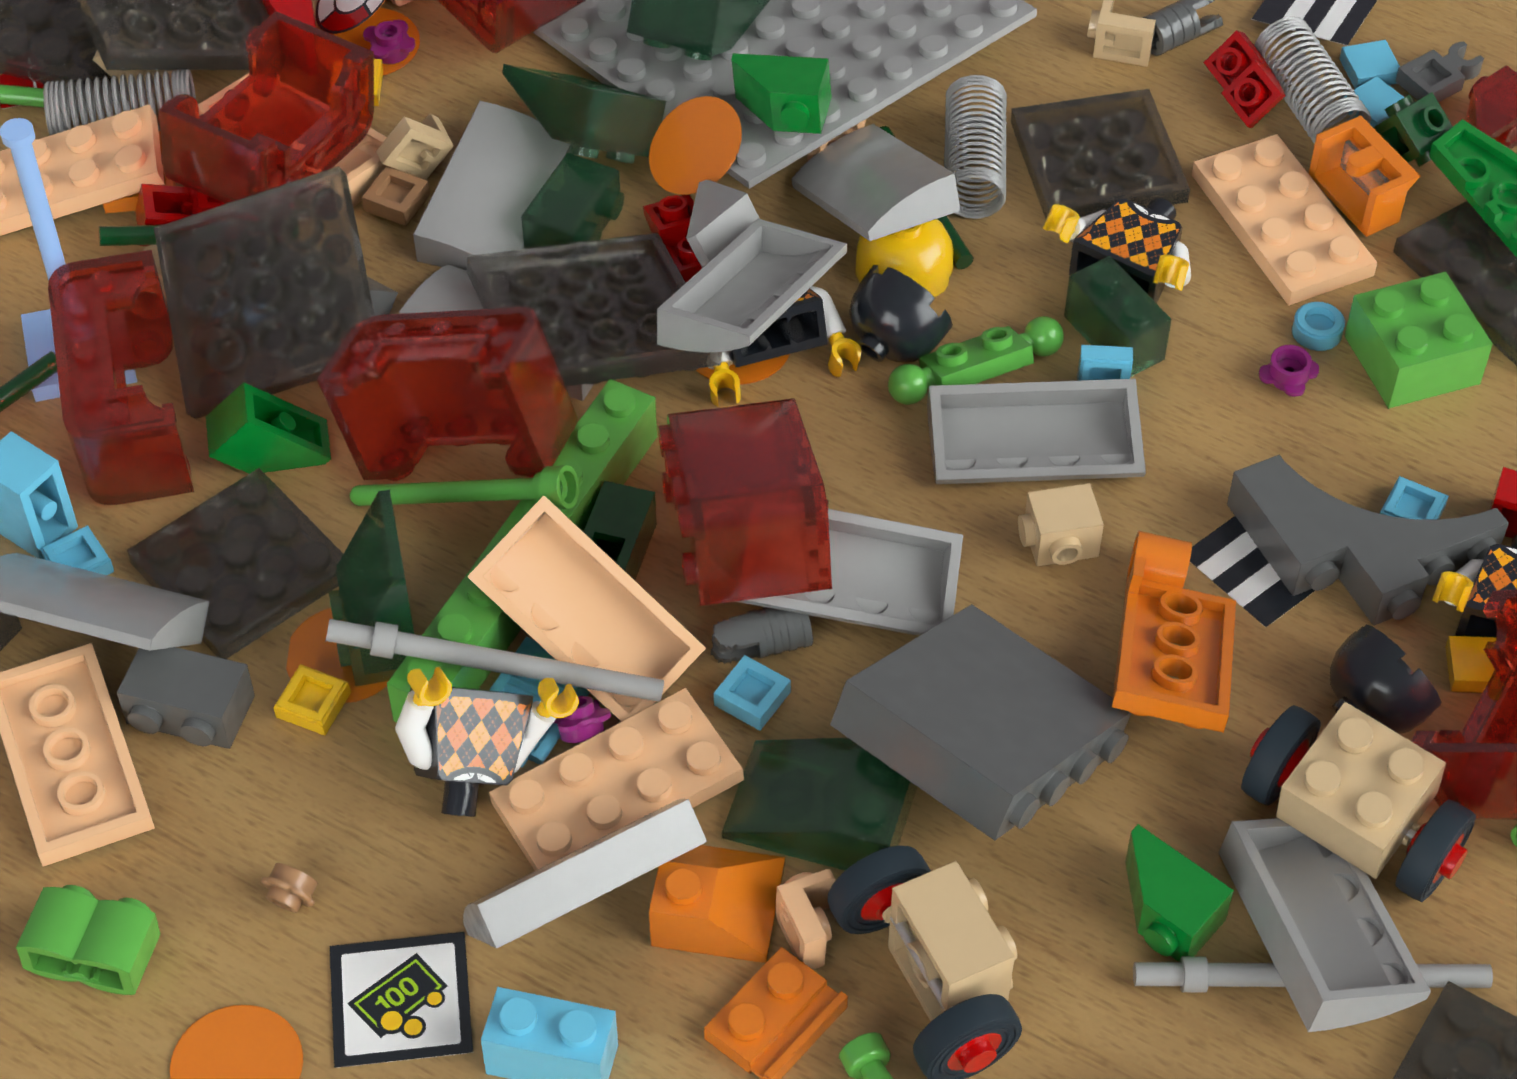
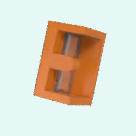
M1362 116L1344 122L1316 136L1308 174L1347 218L1366 237L1400 222L1407 191L1420 178L1419 173Z

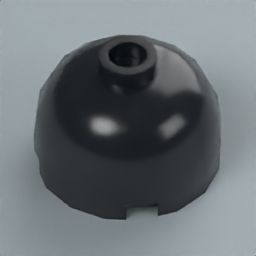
M873 265L860 282L851 299L849 310L853 329L861 338L858 342L861 350L878 362H882L884 358L895 362H915L920 357L931 353L953 326L951 317L946 310L938 316L930 307L935 297L912 278L890 267H887L883 274H879L878 265Z
M1366 624L1351 634L1335 653L1330 667V685L1339 699L1332 705L1336 713L1343 703L1346 702L1396 733L1402 734L1410 732L1426 721L1441 706L1442 702L1438 692L1421 669L1418 668L1413 673L1410 667L1401 659L1406 653L1384 633L1371 625Z

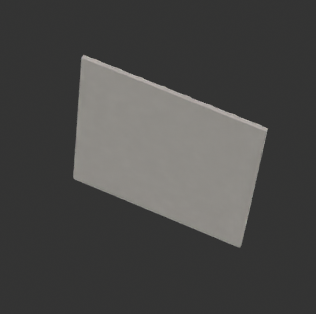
M539 0L516 15L520 24L659 124L677 106L697 97L711 96L728 102L739 116L742 127V139L736 159L726 173L750 189L1037 16V8L1024 0ZM733 53L829 58L832 98L822 133L773 131L735 98L731 62Z

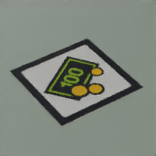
M465 932L330 946L334 1068L473 1053Z

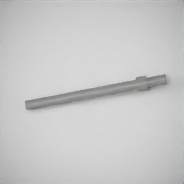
M330 619L326 635V641L370 649V655L392 659L394 653L537 680L553 678L559 684H572L575 687L657 702L661 701L664 688V680L400 632L398 631V625L377 621L375 627Z
M1182 956L1180 962H1134L1133 964L1134 986H1180L1182 993H1206L1208 987H1285L1274 963H1208L1206 957ZM1416 964L1429 988H1491L1493 972L1490 964Z

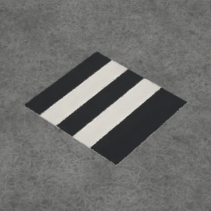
M1264 0L1251 19L1272 24L1279 19L1300 17L1306 21L1317 38L1348 46L1377 0ZM1293 29L1292 31H1300V30H1301V31H1304V30H1303V29Z
M1236 516L1192 546L1190 562L1265 627H1268L1315 592V590L1310 589L1292 596Z

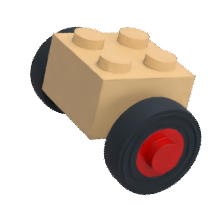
M1346 702L1343 703L1319 737L1320 720L1301 707L1295 705L1289 707L1270 728L1267 727L1254 743L1250 752V757L1252 758L1243 776L1242 791L1254 800L1267 806L1279 798L1277 818L1375 879L1401 844L1408 846L1406 857L1397 874L1395 886L1420 902L1426 900L1439 886L1444 877L1450 880L1463 863L1468 853L1464 845L1472 832L1476 820V815L1471 810L1449 799L1435 811L1428 822L1422 824L1419 828L1420 825L1417 824V821L1438 793L1446 762Z
M893 846L876 851L854 863L837 878L829 890L828 904L837 923L843 930L851 934H866L890 926L888 948L931 1021L920 1032L913 1044V1053L923 1074L928 1079H966L985 1070L1006 1055L1016 1044L1022 1032L1019 1017L1008 1002L1010 989L1013 988L1012 972L1014 960L1017 959V949L1009 931L1004 926L997 927L987 912V898L979 882L975 878L968 880L957 861L931 871L922 855L910 846Z

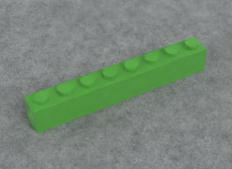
M609 379L545 466L569 465L575 470L579 480L578 500L573 508L560 510L583 532L603 482L609 481L624 485L656 440V397ZM534 499L521 500L422 636L504 651L508 649L522 628L467 576L536 504ZM406 656L387 682L393 721L397 723L407 695L410 692L411 686L407 681V675L411 670L421 669L429 681L433 677L434 669L440 667L449 679L452 687L478 690L491 671Z

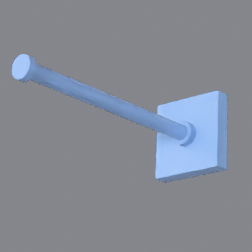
M24 118L10 119L1 126L0 136L3 144L10 148L56 305V308L21 314L28 367L50 351L56 354L64 366L32 390L35 402L137 383L122 296L77 304L32 145L35 139L33 125Z

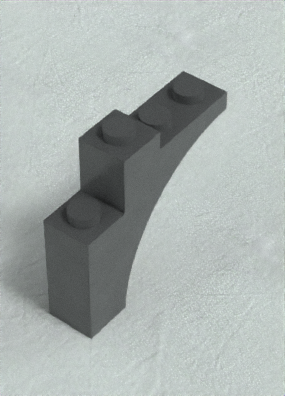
M1280 454L1235 471L1227 501V506L1237 517L1292 596L1310 589L1315 591L1325 589L1339 579L1373 626L1392 618L1401 620L1413 614L1421 605L1426 584L1437 585L1441 573L1445 571L1456 572L1472 559L1484 560L1491 545H1502L1509 524L1497 508L1479 514L1438 520L1409 519L1371 512L1339 500L1315 487L1293 470Z

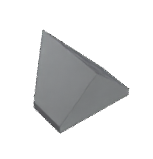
M711 180L701 181L698 184L686 237L702 268L751 224L760 219L747 193Z

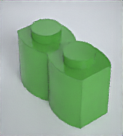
M65 885L63 888L43 887L16 949L23 969L34 974L60 981H79L90 987L110 993L135 995L160 937V930L156 914L139 900L133 898H120L118 901L98 900L90 891L76 885Z

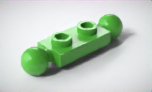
M1040 316L1031 320L1025 327L1024 333L1018 334L1010 326L994 327L984 331L978 337L961 343L944 344L935 352L920 357V367L914 364H903L896 367L888 379L889 393L897 402L911 405L925 397L929 386L977 384L1033 364V354L1045 357L1056 353L1060 349L1064 340L1063 329L1055 319L1048 316Z

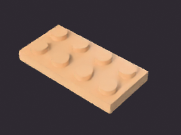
M150 104L133 110L123 111L117 115L85 125H79L44 138L35 139L32 142L53 219L139 193L141 184L165 185L157 117ZM10 148L0 151V236L32 226Z
M1278 134L1194 161L1192 177L1288 306L1375 275L1377 261Z
M92 643L0 672V734L42 866L44 867L155 829Z
M684 688L514 778L509 785L497 787L490 791L489 795L492 805L534 871L676 800L689 799L692 808L744 781L743 768L688 690Z

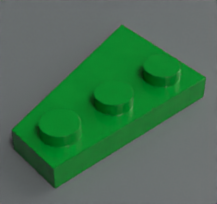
M1462 119L1432 143L1429 158L1517 258V153Z

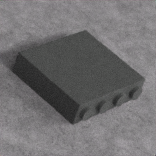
M971 604L846 680L830 725L995 841L1015 826L1019 829L1025 827L1036 811L1043 805H1055L1064 795L1067 788L1075 782L1080 785L1085 783L1096 767L1102 762L1112 763L1126 746L1128 735L1124 733V730L1132 713L1112 708L1113 698Z

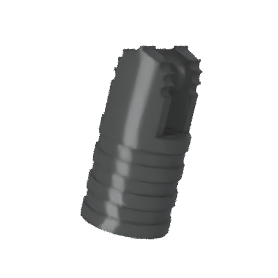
M1179 0L1142 17L1156 20L1151 54L1155 56L1162 55L1223 26L1222 16H1219V14L1207 15L1199 19L1195 11L1215 0Z
M763 607L759 610L747 611V614L731 617L729 620L723 619L721 622L718 621L716 625H713L714 634H712L713 647L711 655L718 660V663L723 662L725 664L732 661L738 662L744 655L750 658L758 657L761 659L769 655L782 654L785 651H794L801 647H810L813 645V634L809 615Z

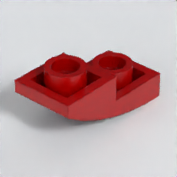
M1236 30L1203 62L1224 89L1221 94L1248 128L1252 129L1286 96L1267 62L1247 35L1241 31Z
M689 194L667 196L659 202L643 206L644 216L654 240L680 288L702 269L686 238L694 206V200Z

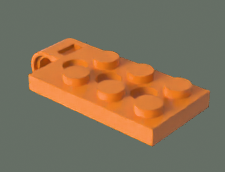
M1138 531L1127 573L1112 708L1125 710L1138 716H1152L1183 723L1195 729L1205 728L1224 733L1230 710L1236 600L1183 588L1191 557L1192 542Z

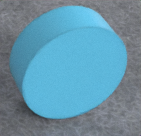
M1324 302L1306 303L1298 308L1295 313L1292 334L1294 339L1303 347L1315 351H1326L1340 343L1345 327V319L1343 314L1331 304Z

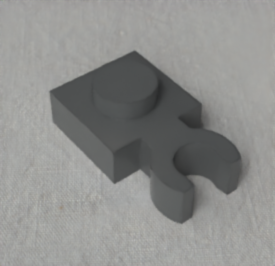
M1464 41L1457 42L1449 48L1448 55L1444 57L1433 49L1399 67L1395 82L1416 100L1433 92L1437 101L1440 102L1461 91L1464 80L1477 77L1480 74L1484 58L1480 55L1472 60L1463 59L1467 44Z

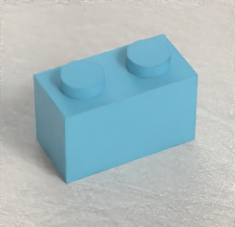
M10 431L0 440V535L34 557L42 559L39 548L71 534L78 528V524L58 460Z
M497 987L481 1037L486 1074L507 1079H609L618 1048L616 1011Z

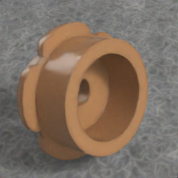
M276 863L268 878L262 877L261 883L269 889L265 898L282 909L297 913L301 904L310 907L315 903L312 900V895L318 882L298 869L282 863Z

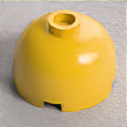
M938 219L872 241L860 235L856 249L855 275L860 283L873 265H878L879 274H883L887 267H890L912 278L934 297H937L947 288L949 277L953 272L952 240Z

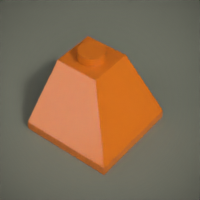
M700 845L659 866L649 908L651 946L766 963L775 921L777 886L782 883L785 857Z

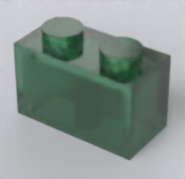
M567 152L521 216L524 250L577 269L586 254L595 251L600 242L602 231L609 221L616 220L622 211L624 193L620 192L619 170Z
M1111 256L1069 276L1064 317L1091 345L1133 347L1131 377L1165 360L1172 319Z

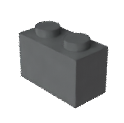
M177 647L151 651L139 648L117 691L126 724L133 726L135 729L148 734L162 732L182 737L197 746L204 747L211 744L227 749L231 748L255 697L247 664Z

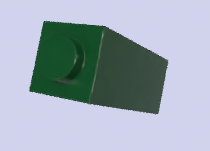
M604 481L584 529V533L634 580H636L657 525L655 492Z

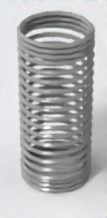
M1287 17L1275 21L1261 32L1254 46L1276 76L1286 95L1284 97L1285 102L1292 109L1293 114H1295L1297 120H1299L1314 144L1317 134L1321 133L1324 128H1329L1340 122L1350 111H1353V113L1344 122L1353 119L1359 111L1358 116H1362L1369 124L1371 123L1370 112L1362 101L1359 100L1351 85L1347 83L1346 78L1343 77L1335 62L1332 61L1327 51L1324 50L1323 45L1316 39V35L1313 34L1306 21L1300 17ZM1293 29H1303V30H1304V31H1301V30H1300V31H1296V32L1290 33V34L1284 36L1283 38L1279 39V40L1271 47L1269 53L1267 54V56H1266V58H1265V53H1266L1268 47L1270 46V44H1271L1277 37H1279L1280 35L1284 34L1285 32L1290 31V30H1293ZM1298 34H1303V36L1298 37V38H1295V39H1292V40H1290L1289 42H1287L1286 44H1284V45L1274 54L1273 58H1272L1271 60H1269V58H1270L1272 52H1273L1283 41L1287 40L1288 38H1290V37H1292V36H1295V35H1298ZM1300 41L1299 44L1293 46L1292 48L1287 50L1280 58L1276 59V57L1286 47L1293 44L1294 42ZM1303 81L1299 86L1295 87L1297 83ZM1311 92L1307 97H1303L1305 94ZM1340 96L1338 100L1332 102L1336 97ZM1320 102L1315 108H1311L1313 105ZM1323 108L1319 113L1315 114L1316 111Z
M177 69L171 73L173 97L177 113L175 124L170 78L165 70L163 72V88L168 113V125H172L176 132L180 127L184 131L186 129L189 131L191 129L195 130V106L197 104L192 74L189 69L185 71ZM156 71L154 74L155 94L152 76L149 72L145 76L146 90L144 78L140 72L137 75V87L133 74H130L128 77V85L126 77L122 74L120 76V89L115 75L111 78V87L108 77H103L101 85L100 79L96 76L94 79V89L89 77L85 80V87L82 79L79 78L77 80L76 86L75 82L70 79L68 81V89L63 79L61 81L56 80V82L53 80L49 82L47 80L44 84L43 96L49 135L71 129V117L74 127L79 126V112L82 125L88 124V113L90 122L96 121V109L99 120L105 118V110L107 117L113 116V106L115 115L121 113V101L123 111L130 110V102L132 110L139 108L138 97L140 107L147 105L146 92L148 105L150 104L155 115L156 94L160 116L158 131L165 130L167 123L164 116L163 89L159 72Z
M969 75L953 82L946 91L944 167L955 174L956 184L965 188L982 189L991 187L994 184L996 185L989 190L980 192L967 191L957 186V191L969 195H983L998 189L995 193L981 198L966 197L958 193L959 198L967 201H984L997 196L990 202L982 204H969L959 200L961 211L954 214L974 219L993 215L1006 202L1007 94L1003 85L985 75ZM970 85H983V86H986V87H969V88L960 90L961 88L966 87V86H970ZM971 90H983L990 92L995 96L986 93H969L962 96L959 95ZM971 96H983L990 98L995 102L986 99H969L962 102L959 101ZM971 102H983L986 104H990L995 108L985 105H969L962 108L959 107ZM971 108H983L992 111L991 113L985 111H969L966 113H961L962 111ZM972 114H983L981 116H969ZM969 127H970V128H983V127H985V128H988V129H986V130H984V129H970V130H968V129H965V128H969ZM969 133H970V134H983V133H984V134H988V135H986V136H977V135L968 136V135H966V134H969ZM983 139H984V140H987L986 142H968V141H966V140H983ZM967 146H986V148H967ZM967 152H986V154H967ZM968 158H985V159H987V160H967V159H968ZM969 164H984V165H987V166L971 167V166H966V165H969ZM963 180V181H966V182H974V183H981V182H986V181H991V182H990L989 184H984V185H979V186H978V185H967V184L962 183V182H960V181Z

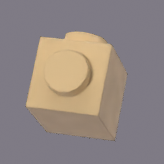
M1090 483L1028 492L1025 514L1018 516V530L1023 547L1031 546L1036 566L1050 564L1066 565L1077 560L1099 557L1104 524Z

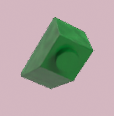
M733 53L731 62L735 98L773 131L822 133L832 98L829 58Z
M245 382L206 416L209 457L251 475L325 465L331 460L327 419Z
M1137 824L1131 831L1125 860L1137 933L1143 936L1146 943L1160 955L1171 956L1178 962H1180L1182 956L1194 957L1226 921L1234 890Z

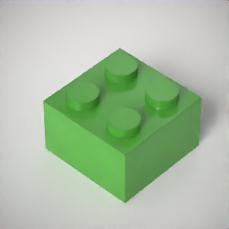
M1447 272L1354 295L1344 334L1388 409L1481 384L1493 345Z

